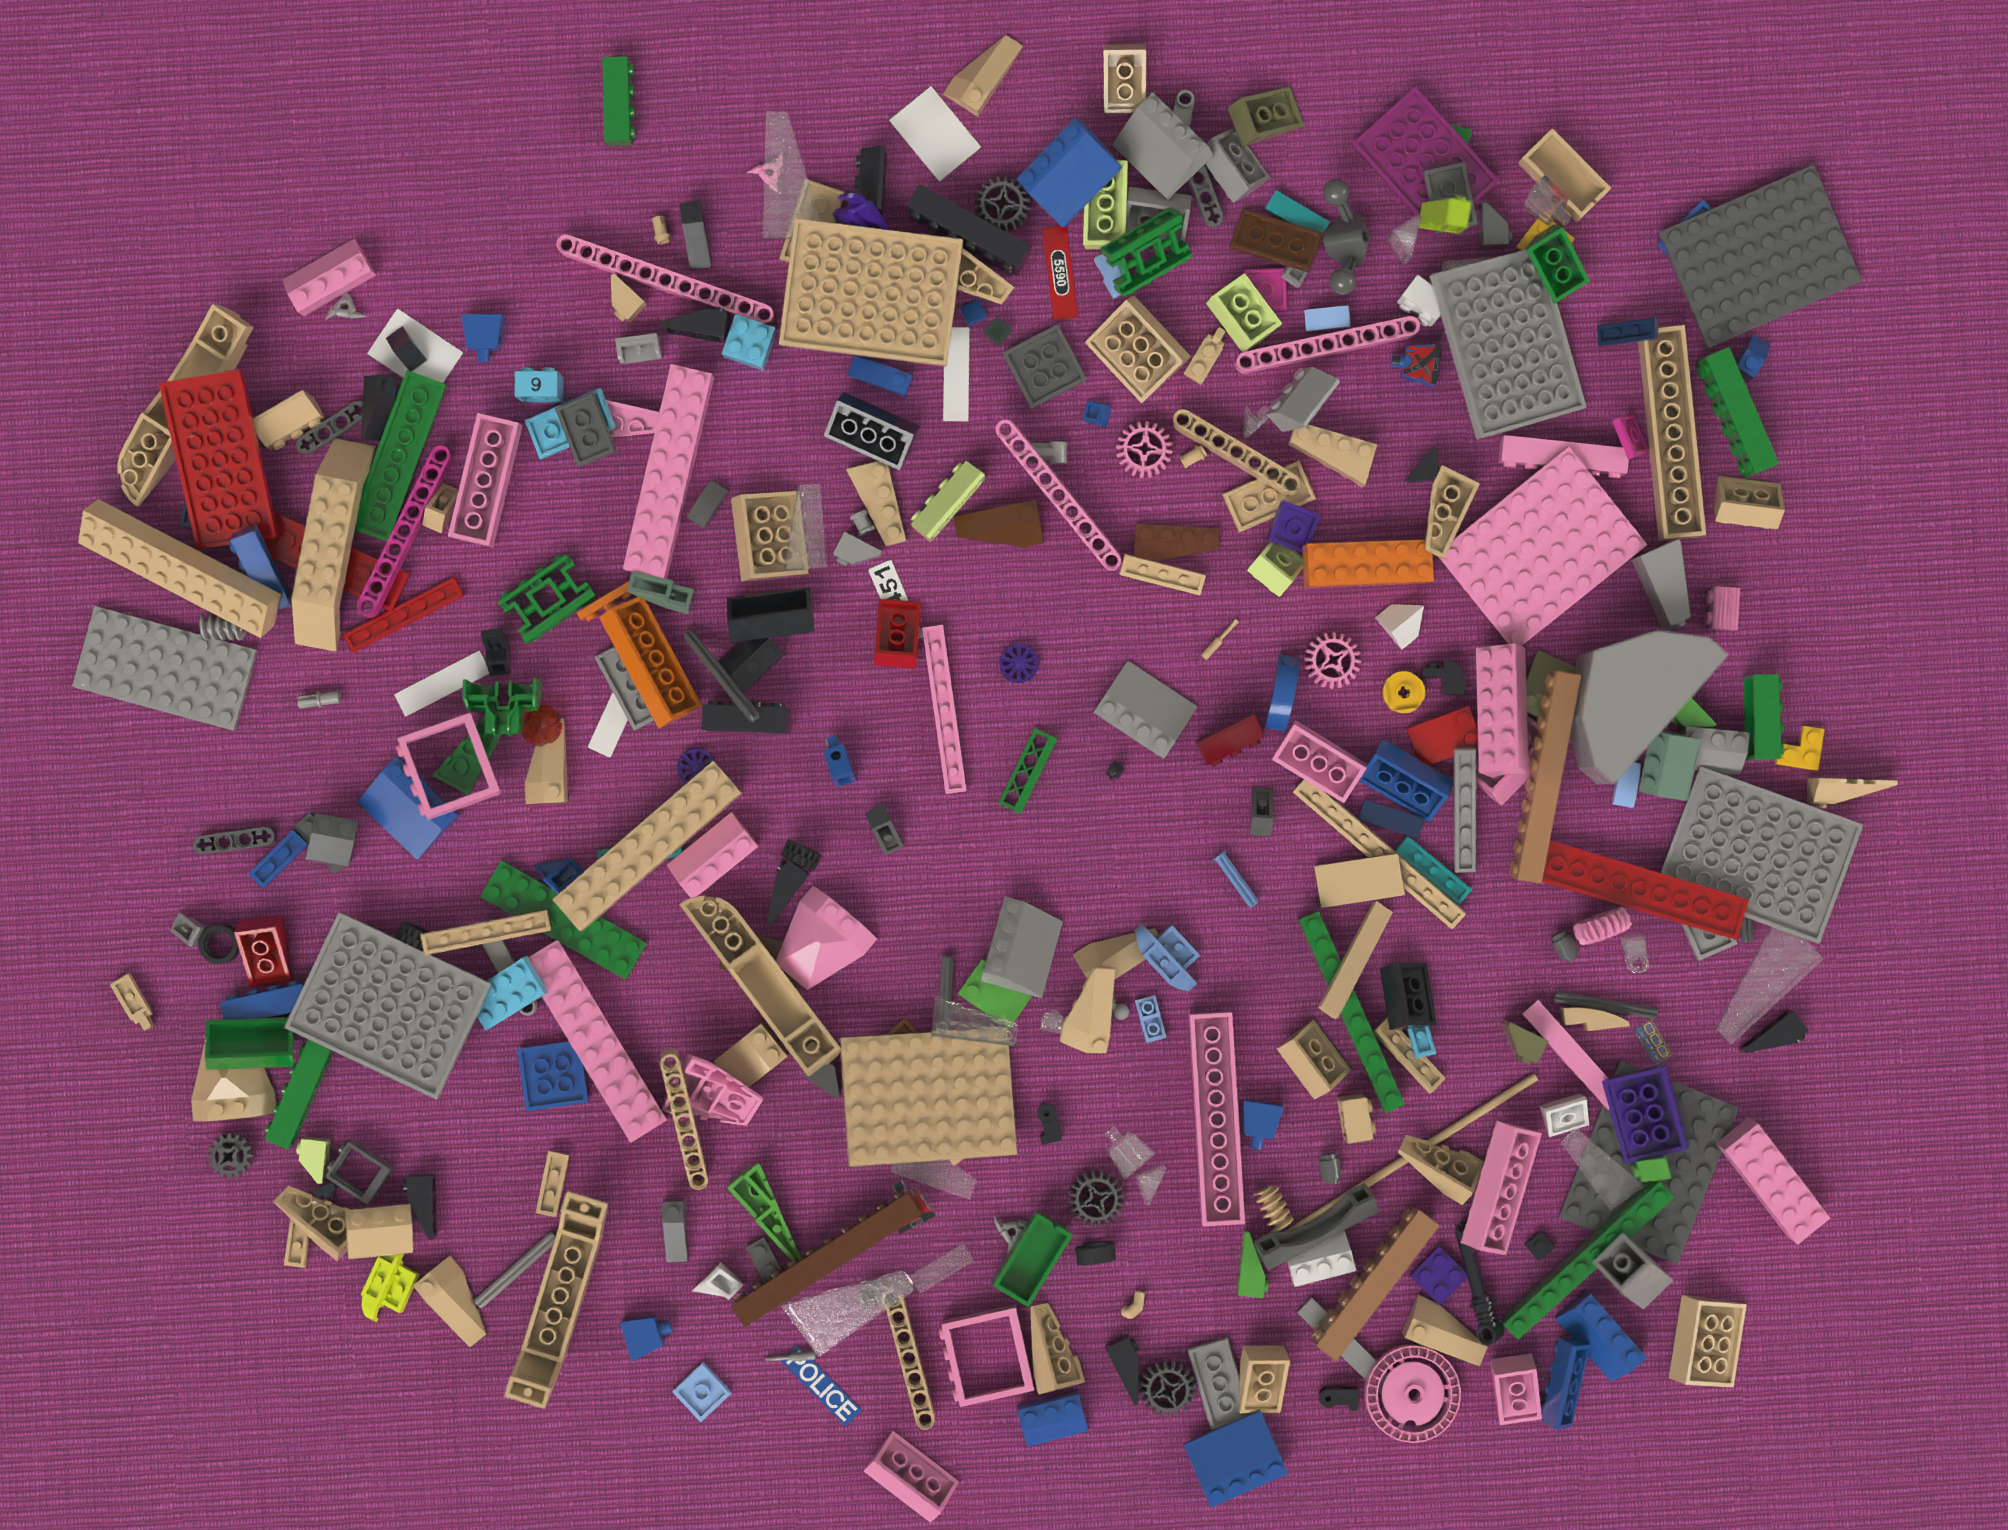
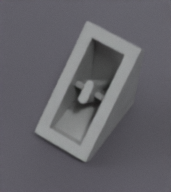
M179 912L170 931L186 945L193 947L199 945V938L202 932L209 926Z

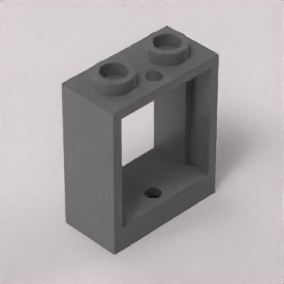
M353 1139L348 1143L344 1142L339 1148L338 1153L340 1155L337 1160L333 1159L326 1168L329 1172L325 1177L368 1205L374 1200L395 1167ZM353 1149L381 1167V1170L367 1191H364L337 1173Z

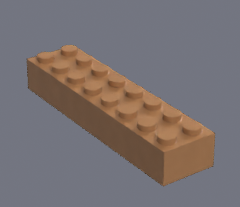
M1414 1206L1404 1210L1401 1214L1402 1220L1398 1225L1394 1224L1391 1227L1387 1240L1385 1242L1381 1241L1375 1249L1377 1253L1374 1257L1366 1260L1362 1266L1364 1270L1359 1276L1355 1275L1348 1291L1340 1294L1336 1307L1329 1309L1324 1316L1325 1321L1321 1326L1317 1325L1312 1331L1311 1336L1313 1337L1310 1340L1333 1360L1337 1361L1438 1229L1439 1225Z

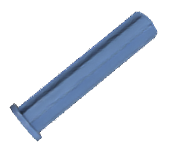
M1223 850L1213 857L1212 860L1217 861L1250 908L1254 907L1259 902L1226 856L1225 853L1227 851Z

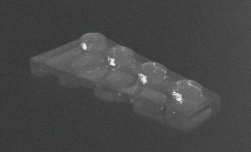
M820 484L798 485L784 570L826 568Z
M935 995L931 1036L1008 1046L1016 1045L1017 1023L994 1015L988 1016L980 1013L978 1009H969L960 1006L961 1003L949 1002L942 999L941 996Z
M1575 1129L1560 1140L1563 1147L1610 1211L1645 1187L1578 1129Z
M949 1160L895 1163L890 1171L969 1200L977 1180L960 1167L953 1166Z

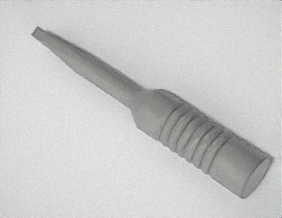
M816 1352L791 1353L787 1356L765 1358V1361L816 1360Z

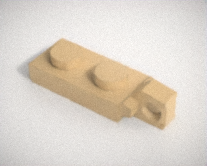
M1218 327L1214 336L1208 334L1183 375L1202 385L1223 350L1225 343L1221 339L1226 332L1225 330Z
M130 973L110 984L130 1020H133L135 1024L140 1023L144 1031L155 1026L150 1017L153 1014L151 1008Z

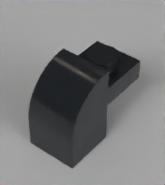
M502 628L481 631V639L486 650V666L490 676L511 673V656L507 634H504Z
M1443 660L1441 661V668H1439L1438 664H1426V668L1420 669V677L1441 678V695L1465 694L1464 673L1454 662Z

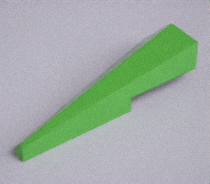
M757 1162L742 1170L727 1183V1189L748 1210L759 1226L791 1260L795 1258L800 1260L801 1257L761 1165Z

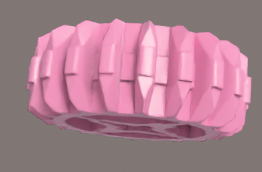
M1149 421L1145 422L1144 428H1142L1141 422H1137V429L1132 424L1129 425L1131 433L1123 430L1122 433L1126 438H1118V441L1123 443V445H1116V449L1122 450V452L1116 454L1117 458L1124 457L1119 464H1128L1124 469L1126 472L1130 468L1134 469L1131 474L1132 476H1135L1136 472L1140 471V478L1144 477V472H1147L1148 478H1151L1152 470H1154L1156 475L1160 474L1158 467L1163 470L1166 469L1163 461L1166 463L1171 461L1165 455H1172L1173 453L1172 450L1166 449L1172 446V442L1165 443V440L1169 438V434L1162 437L1161 434L1164 428H1160L1157 432L1155 430L1157 427L1156 423L1153 424L1152 429L1148 428ZM1143 433L1142 441L1139 444L1127 445L1132 437ZM1149 434L1159 441L1161 448L1150 444ZM1143 445H1146V448L1150 451H1147L1146 455H1143L1142 451L1138 448H1142ZM1127 451L1139 456L1140 465L1135 464L1129 458ZM1161 455L1156 463L1146 466L1149 456Z
M1336 632L1331 633L1330 639L1328 634L1324 633L1323 641L1317 636L1315 639L1318 644L1310 642L1309 645L1313 650L1306 649L1305 652L1310 654L1311 657H1305L1304 661L1310 662L1311 665L1305 666V669L1312 668L1313 672L1309 673L1308 676H1317L1314 683H1318L1320 679L1323 680L1321 687H1325L1327 682H1329V688L1333 689L1334 682H1336L1337 687L1341 688V680L1346 685L1350 682L1347 677L1349 676L1352 679L1356 677L1352 670L1355 672L1360 670V668L1354 666V664L1361 663L1360 659H1355V656L1360 655V651L1353 653L1352 649L1356 648L1357 645L1356 643L1351 646L1348 645L1351 642L1350 637L1344 642L1342 641L1344 638L1342 633L1338 639H1336ZM1335 643L1344 649L1335 653L1326 644ZM1321 648L1324 661L1317 667L1316 655ZM1341 654V656L1338 657L1335 661L1336 666L1334 664H1328L1324 667V665L1328 663V661L1330 660L1329 655L1331 657H1335ZM1348 654L1349 666L1346 672H1344L1341 660ZM1331 668L1335 673L1337 672L1339 677H1327L1321 672Z
M1625 908L1611 909L1575 924L1573 927L1574 934L1580 944L1594 943L1629 929L1632 925L1631 918Z

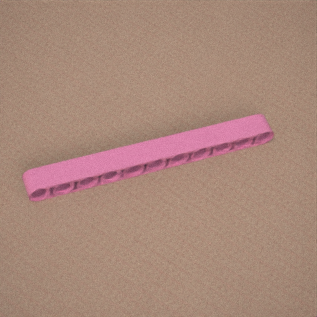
M562 235L557 240V248L565 257L710 308L713 306L724 308V312L733 316L737 314L767 325L773 324L775 320L772 308L761 302L570 235ZM565 242H572L570 250H563ZM585 249H592L591 256L587 258L582 256ZM604 256H612V261L609 264H602ZM630 262L632 264L629 271H622L624 263ZM645 269L652 271L649 278L641 277V273ZM665 276L671 277V282L668 285L661 284V280ZM684 283L691 284V289L688 292L681 291V286ZM702 291H711L710 297L708 299L700 298ZM723 297H729L731 299V302L728 306L720 305V301ZM743 304L751 306L747 313H741L740 307ZM762 311L770 312V317L767 320L759 318Z

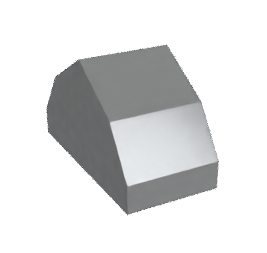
M1656 631L1577 655L1574 673L1581 675L1570 739L1578 768L1596 784H1615L1728 654L1707 637Z

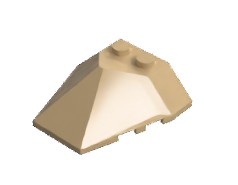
M204 1043L191 1099L193 1121H217L273 1114L277 1104L276 1091L274 1086L271 1085L266 1068L207 1070Z

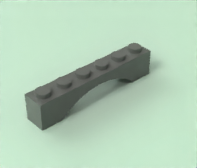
M1363 1183L1346 1192L1332 1209L1316 1220L1292 1230L1271 1232L1254 1241L1260 1259L1267 1270H1270L1378 1213L1379 1210L1375 1197L1367 1185Z

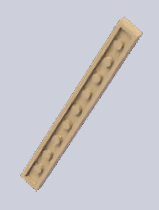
M1303 779L1293 790L1294 794L1367 857L1397 853L1331 795ZM1399 855L1404 889L1448 927L1453 929L1466 915V912Z

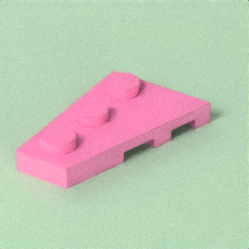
M606 400L616 425L615 429L610 430L612 438L655 433L659 412Z

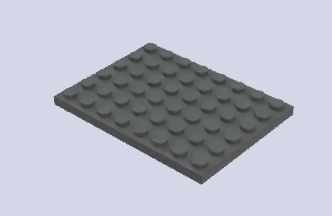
M1814 165L1658 233L1667 250L1668 258L1706 349L1862 281Z
M1619 1060L1613 1077L1641 1070V1068ZM1673 1082L1690 1146L1687 1150L1662 1155L1666 1157L1671 1178L1660 1181L1670 1190L1674 1198L1630 1239L1643 1251L1678 1264L1722 1153L1716 1143L1730 1132L1739 1107ZM1603 1104L1600 1107L1558 1215L1562 1219L1595 1232L1650 1182H1641L1638 1180V1177H1634L1631 1168L1634 1162H1624L1610 1109L1607 1110Z

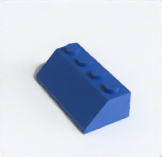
M1384 739L1380 741L1367 761V768L1359 779L1360 782L1428 822L1431 821L1447 800L1454 785V780Z
M1587 1290L1555 1317L1574 1340L1590 1344L1588 1356L1610 1381L1632 1372L1647 1358Z
M1568 1337L1560 1338L1555 1345L1554 1352L1556 1357L1550 1367L1551 1380L1546 1386L1545 1393L1547 1398L1541 1408L1542 1422L1556 1430L1573 1426L1590 1344Z

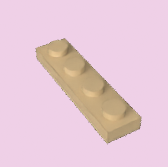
M1125 553L1119 575L1196 595H1201L1206 577L1203 573Z
M1387 1017L1372 1031L1429 1094L1446 1079L1426 1057L1415 1059L1410 1039L1401 1030H1389Z

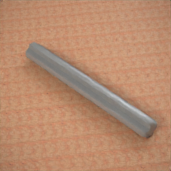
M553 1232L546 1235L474 1300L479 1308L486 1306L554 1245L556 1235Z

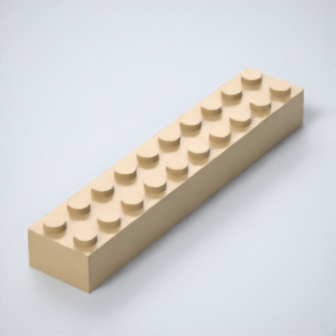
M1685 325L1658 328L1659 339L1638 342L1658 541L1705 536L1706 527Z
M99 499L83 510L79 544L259 638L263 637L274 627L281 597L280 593Z
M712 761L552 900L580 932L584 931L743 793L717 763Z

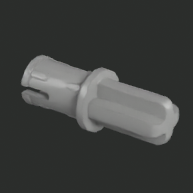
M339 690L325 693L317 691L316 694L299 696L297 703L299 708L315 706L322 708L323 705L340 704L341 695Z

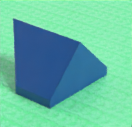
M571 857L564 860L534 864L543 881L557 895L585 872Z

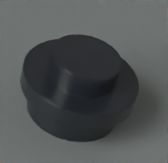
M1116 760L1111 763L1106 772L1110 780L1113 781L1115 778L1119 779L1125 770L1123 768L1124 763L1121 761L1117 762Z

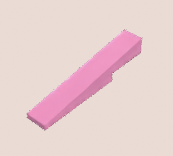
M1539 1000L1536 1001L1522 1016L1542 1038L1548 1040L1551 1049L1605 1108L1609 1110L1602 1081L1607 1080L1608 1077Z

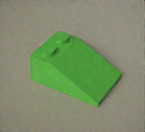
M982 958L958 994L1010 1029L1032 998V995L981 981L986 960Z

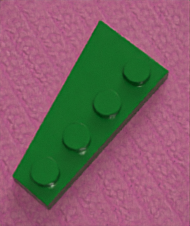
M484 716L476 725V729L489 760L502 734H499L498 737H495L493 734H485ZM469 735L447 757L442 766L432 774L433 777L467 795L471 794L483 772Z

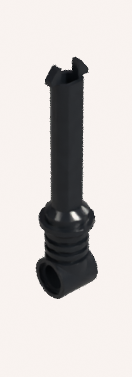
M1461 1221L1460 1224H1455V1235L1473 1295L1469 1306L1474 1312H1477L1475 1317H1478L1476 1321L1479 1323L1477 1324L1478 1340L1484 1345H1492L1504 1336L1505 1331L1503 1324L1498 1319H1495L1497 1314H1494L1496 1311L1492 1309L1494 1308L1495 1298H1492L1486 1291L1475 1248L1461 1243L1463 1231L1466 1227V1222ZM1488 1329L1492 1331L1493 1336L1489 1333Z

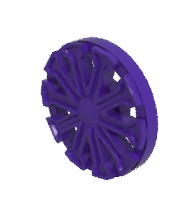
M1014 644L1006 648L999 661L1001 673L1007 680L1013 683H1024L1031 680L1035 676L1039 665L1038 657L1034 650L1024 644ZM1013 648H1017V656L1012 651ZM1021 648H1025L1026 651L1021 656ZM1009 653L1012 659L1005 657V654ZM1032 653L1033 657L1026 659L1027 655ZM1003 661H1006L1011 664L1003 666L1002 663ZM1034 661L1035 666L1029 665L1027 663ZM1012 668L1009 674L1005 673V670ZM1026 668L1032 670V674H1029ZM1017 672V678L1012 679L1013 674ZM1021 672L1026 676L1025 679H1021Z
M690 749L678 761V775L687 784L705 768V765L715 761V759L704 749ZM696 752H700V753H701V755H700V757H699L698 760H697ZM689 753L692 754L693 761L687 757ZM708 755L709 759L703 762L704 756ZM682 760L688 762L689 765H683L681 763ZM681 769H689V771L681 773ZM692 774L689 781H686L685 777Z

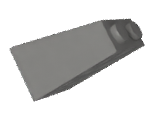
M1678 539L1631 559L1661 628L1668 627L1669 630L1686 624L1685 620L1690 618L1681 542Z
M1624 1233L1593 1261L1595 1266L1622 1294L1643 1310L1674 1281Z

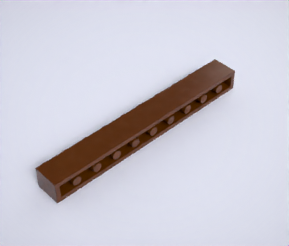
M901 1190L893 1196V1201L888 1204L885 1201L875 1207L876 1211L871 1215L867 1212L857 1219V1224L853 1226L850 1224L839 1230L841 1234L835 1238L833 1235L822 1241L823 1245L817 1249L815 1246L804 1253L805 1257L798 1260V1258H795L787 1263L788 1268L780 1271L778 1269L769 1275L770 1279L763 1283L760 1280L751 1287L752 1291L746 1294L743 1291L734 1297L735 1301L731 1308L744 1328L922 1215L923 1209L910 1190L907 1192Z

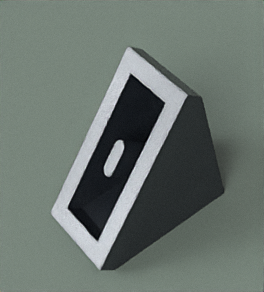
M403 326L386 337L395 355L409 371H414L428 361Z
M1433 447L1405 480L1407 484L1432 482L1435 480L1439 472L1437 448Z

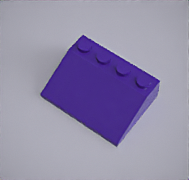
M1667 1063L1602 1081L1625 1163L1679 1152L1689 1148V1139Z

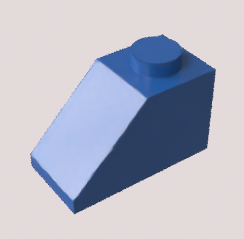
M1755 335L1750 337L1736 360L1742 378L1746 381L1755 378L1766 360L1771 346Z

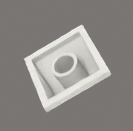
M1581 1094L1539 1106L1549 1137L1589 1125L1587 1099Z

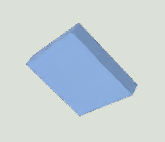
M704 1362L672 1391L700 1422L732 1393Z

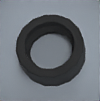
M215 924L202 932L198 947L205 960L213 964H224L234 960L239 955L240 950L235 938L234 927L228 924ZM216 932H225L231 937L232 948L227 955L216 956L209 950L208 940L211 935Z
M1112 1241L1093 1242L1075 1248L1077 1264L1080 1266L1103 1264L1114 1261L1117 1258L1115 1244Z

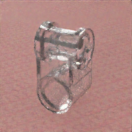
M1644 933L1622 935L1621 944L1628 970L1633 973L1645 972L1649 967ZM1636 958L1642 962V965H1639L1638 968L1633 966Z

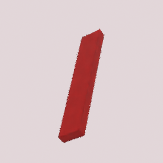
M452 577L396 606L393 612L387 611L344 633L343 636L351 652L356 653L464 597L465 594L456 577Z

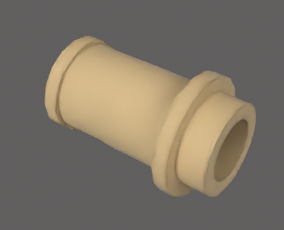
M660 216L653 217L652 222L656 235L654 240L657 241V244L668 243L671 235L667 231L665 216H661V219Z
M1196 445L1195 449L1179 458L1186 469L1201 459L1205 460L1204 457L1207 454L1202 445L1198 447Z

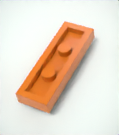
M629 581L578 611L577 615L580 620L590 622L599 616L598 612L603 609L608 611L617 605L615 602L622 598L627 600L632 597L633 594L627 591Z

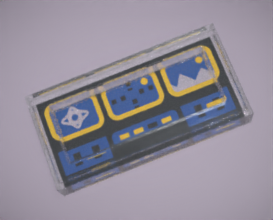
M1648 1019L1632 1029L1654 1066L1673 1056L1652 1019Z

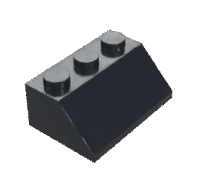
M885 145L861 149L860 155L856 156V168H860L859 176H855V189H858V194L867 201L872 200L882 217L887 160Z
M767 637L765 639L737 642L718 662L745 694L785 654Z
M1395 963L1381 967L1380 974L1389 1030H1408L1437 1025L1427 963Z

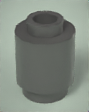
M1562 930L1551 937L1552 945L1561 961L1566 960V962H1570L1578 957L1577 953L1580 950L1571 934L1567 933L1566 930Z
M1336 1152L1319 1155L1320 1160H1318L1321 1181H1326V1184L1339 1183L1338 1179L1342 1178L1339 1157H1337Z

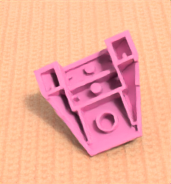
M812 886L799 901L776 963L801 986L809 990L862 957L877 938L833 899L815 886Z
M687 1054L681 1065L694 1116H700V1120L716 1118L721 1119L720 1122L747 1126L762 1103L763 1097L713 1063ZM673 1077L672 1083L680 1081L678 1077ZM667 1094L661 1110L672 1114ZM678 1096L674 1099V1101L678 1103H681L685 1100V1098L681 1096Z

